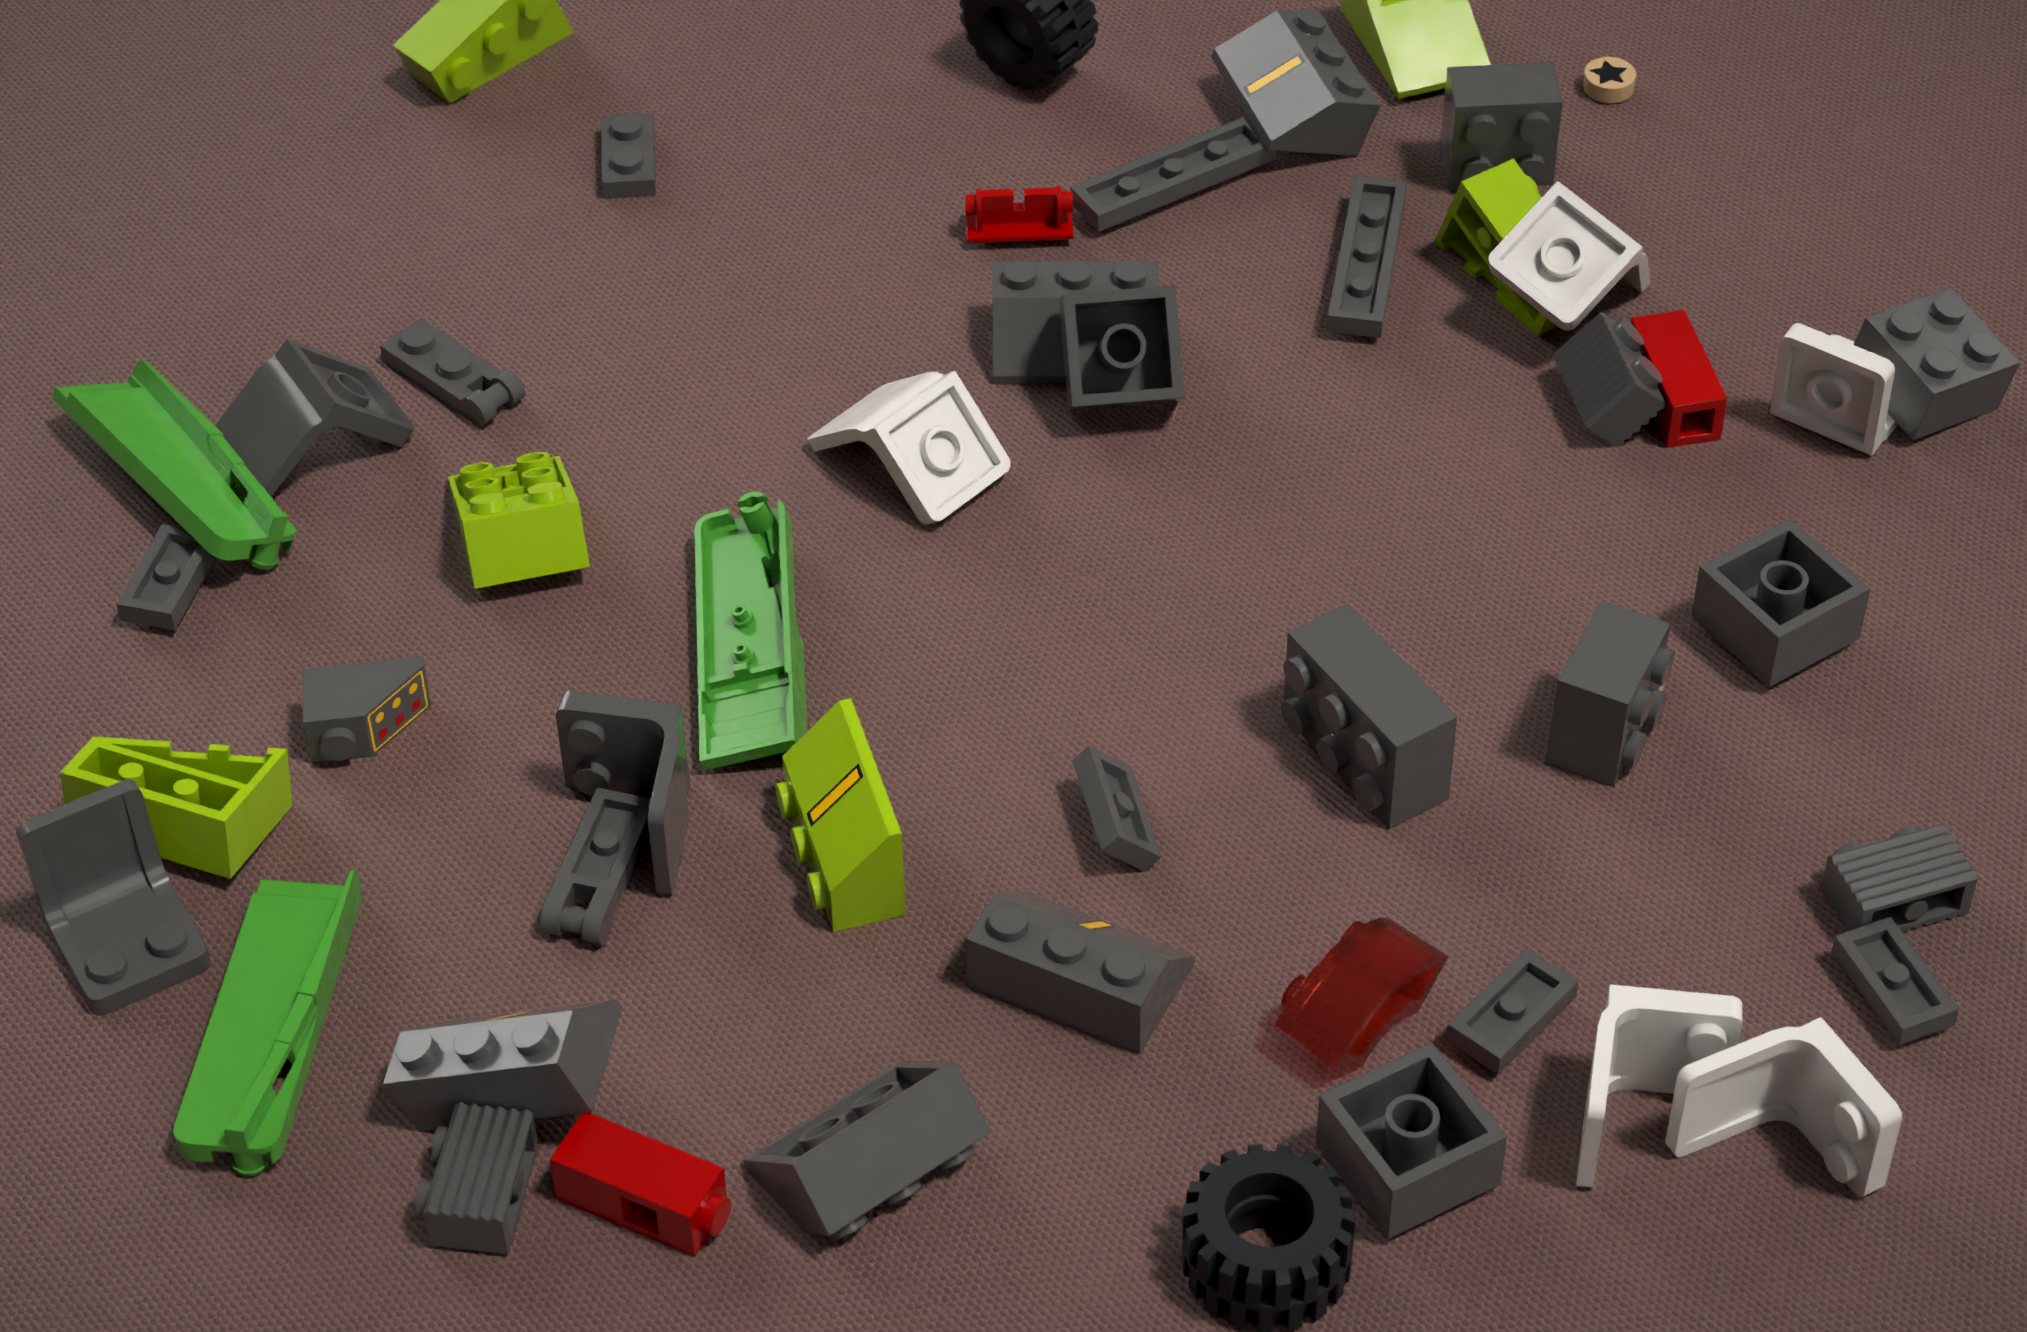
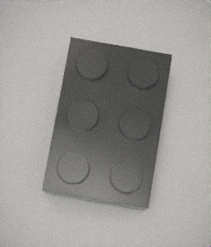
M1348 603L1287 633L1286 660L1283 664L1285 673L1284 702L1281 704L1283 719L1293 733L1301 734L1317 751L1324 767L1332 773L1336 772L1353 790L1360 806L1368 812L1372 811L1388 829H1391L1448 800L1457 726V716Z

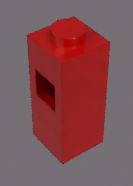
M1685 310L1631 317V324L1644 339V345L1639 348L1642 356L1654 364L1663 378V381L1657 387L1666 403L1665 410L1657 411V417H1653L1666 447L1721 440L1727 397Z
M582 1113L549 1159L556 1199L693 1257H696L710 1235L715 1237L723 1230L731 1211V1200L727 1198L723 1167L592 1113Z

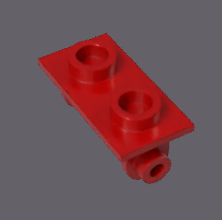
M1061 186L1024 188V202L1014 203L1013 189H976V194L965 195L967 243L1047 242L1074 239L1072 191H1062Z

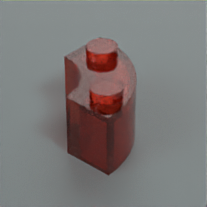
M1388 917L1377 918L1367 923L1355 921L1344 932L1341 940L1318 962L1307 977L1301 974L1290 982L1281 999V1007L1284 1009L1274 1026L1336 1067H1362L1375 1046L1395 1024L1405 1016L1419 1012L1449 956Z

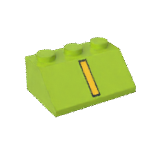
M851 698L840 700L782 756L784 782L775 783L776 797L782 818L788 819L793 817L796 827L791 828V839L796 859L799 864L809 862L812 873L807 874V885L812 905L815 910L825 908L833 932L906 915L902 832Z

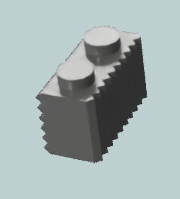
M1600 312L1551 357L1556 361L1555 365L1563 376L1562 379L1566 383L1565 386L1570 391L1569 394L1577 406L1576 409L1580 413L1579 416L1584 421L1585 427L1617 447L1623 446L1625 439L1632 438L1633 432L1640 431L1641 425L1649 424V418L1657 417V411L1665 410L1666 403L1657 387L1663 381V378L1654 364L1642 356L1639 348L1644 345V339L1639 331L1625 319L1617 322L1605 313Z
M1945 824L1921 830L1915 826H1908L1898 830L1889 839L1865 846L1859 842H1851L1837 849L1833 855H1829L1827 858L1821 889L1847 931L1891 916L1899 929L1907 933L1911 928L1918 930L1924 924L1930 926L1935 921L1941 923L1946 918L1952 920L1958 914L1963 917L1970 910L1978 877L1976 870L1971 868L1970 861L1965 860L1964 851H1959L1958 843L1953 842L1951 833H1947Z
M459 1102L454 1106L449 1126H439L434 1135L432 1163L436 1166L433 1180H422L416 1196V1219L424 1221L429 1245L501 1254L510 1253L514 1232L517 1229V1221L520 1219V1210L523 1208V1199L526 1198V1188L529 1187V1177L532 1176V1167L535 1165V1156L538 1154V1140L533 1113L527 1109L519 1112L513 1107L509 1110H505L501 1106L495 1109L488 1105L479 1107L475 1103L467 1106Z

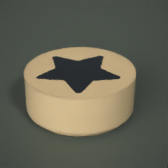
M1600 57L1594 59L1585 67L1583 89L1589 97L1598 102L1612 104L1625 101L1634 92L1636 70L1629 62L1620 58Z

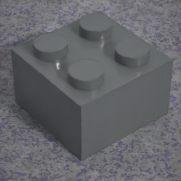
M1553 62L1447 67L1440 152L1449 190H1458L1461 181L1513 158L1525 175L1531 177L1537 186L1553 185L1563 104Z
M1175 285L1062 294L1058 303L1068 411L1178 403L1185 398Z
M1952 287L1865 317L1853 344L1882 356L1894 364L1895 374L1888 413L1912 440L1998 409L2020 365L2019 360Z
M1789 519L1700 565L1691 616L1768 687H1771L1860 639L1870 588L1795 522Z
M1601 600L1557 680L1545 763L1612 787L1616 785L1625 765L1633 768L1637 765L1646 741V733L1643 731L1646 725L1657 726L1667 701V693L1660 691L1659 687L1665 684L1675 656L1674 651L1666 649L1670 623Z
M1433 1043L1425 1045L1319 1095L1316 1145L1387 1239L1501 1184L1507 1136Z

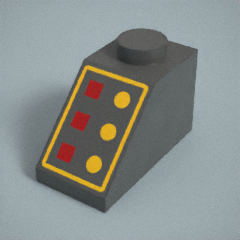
M424 657L302 669L303 725L312 763L373 757L431 707V696Z

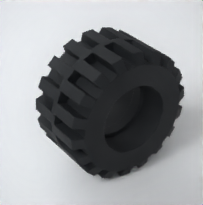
M960 0L959 3L963 10L959 14L961 24L967 31L965 36L968 43L972 44L975 48V54L980 61H984L989 66V70L997 77L999 75L1004 77L1006 83L1014 87L1019 84L1025 90H1033L1035 87L1040 90L1053 83L1088 54L1097 40L1094 35L1098 32V21L1093 17L1097 12L1094 3L1090 0Z
M1263 1144L1248 1145L1247 1153L1241 1155L1234 1149L1221 1154L1220 1166L1208 1162L1199 1171V1182L1192 1181L1186 1192V1204H1183L1182 1269L1183 1275L1189 1277V1290L1195 1299L1206 1297L1205 1309L1217 1318L1221 1314L1226 1313L1230 1315L1229 1325L1244 1329L1247 1322L1259 1324L1258 1332H1273L1274 1325L1285 1324L1288 1331L1301 1328L1303 1317L1308 1316L1316 1321L1327 1314V1303L1337 1304L1344 1294L1345 1282H1349L1355 1232V1210H1352L1350 1191L1347 1186L1339 1187L1340 1175L1331 1166L1319 1169L1318 1157L1306 1151L1301 1157L1292 1155L1291 1146L1277 1144L1276 1151H1264ZM1269 1228L1283 1231L1297 1240L1283 1246L1265 1247L1252 1244L1242 1239L1239 1235L1253 1229Z

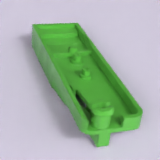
M140 360L136 363L133 375H129L128 382L55 387L52 400L212 556L229 561L247 559V561H251L252 566L255 568L270 570L279 562L278 554L281 545L288 552L291 551L296 528L287 520L288 515L286 512L281 511L266 489L260 485L246 467L244 461L225 440L223 433L146 360Z
M758 491L745 493L738 500V507H741L738 509L742 517L733 519L729 508L711 512L701 517L695 524L694 529L699 762L704 771L787 752L808 731L804 642L799 632L795 605L792 522L782 501L778 500V509L771 510L766 501L769 498ZM765 567L768 568L773 584L771 588L769 587Z
M350 870L344 886L260 880L257 892L253 893L173 1127L177 1150L184 1159L213 1162L215 1158L214 1151L231 1152L234 1161H231L233 1168L241 1175L249 1177L261 1174L266 1169L268 1164H265L264 1161H268L267 1153H270L272 1164L283 1155L363 899L358 870ZM286 1059H290V1064L293 1065L276 1096L273 1084Z

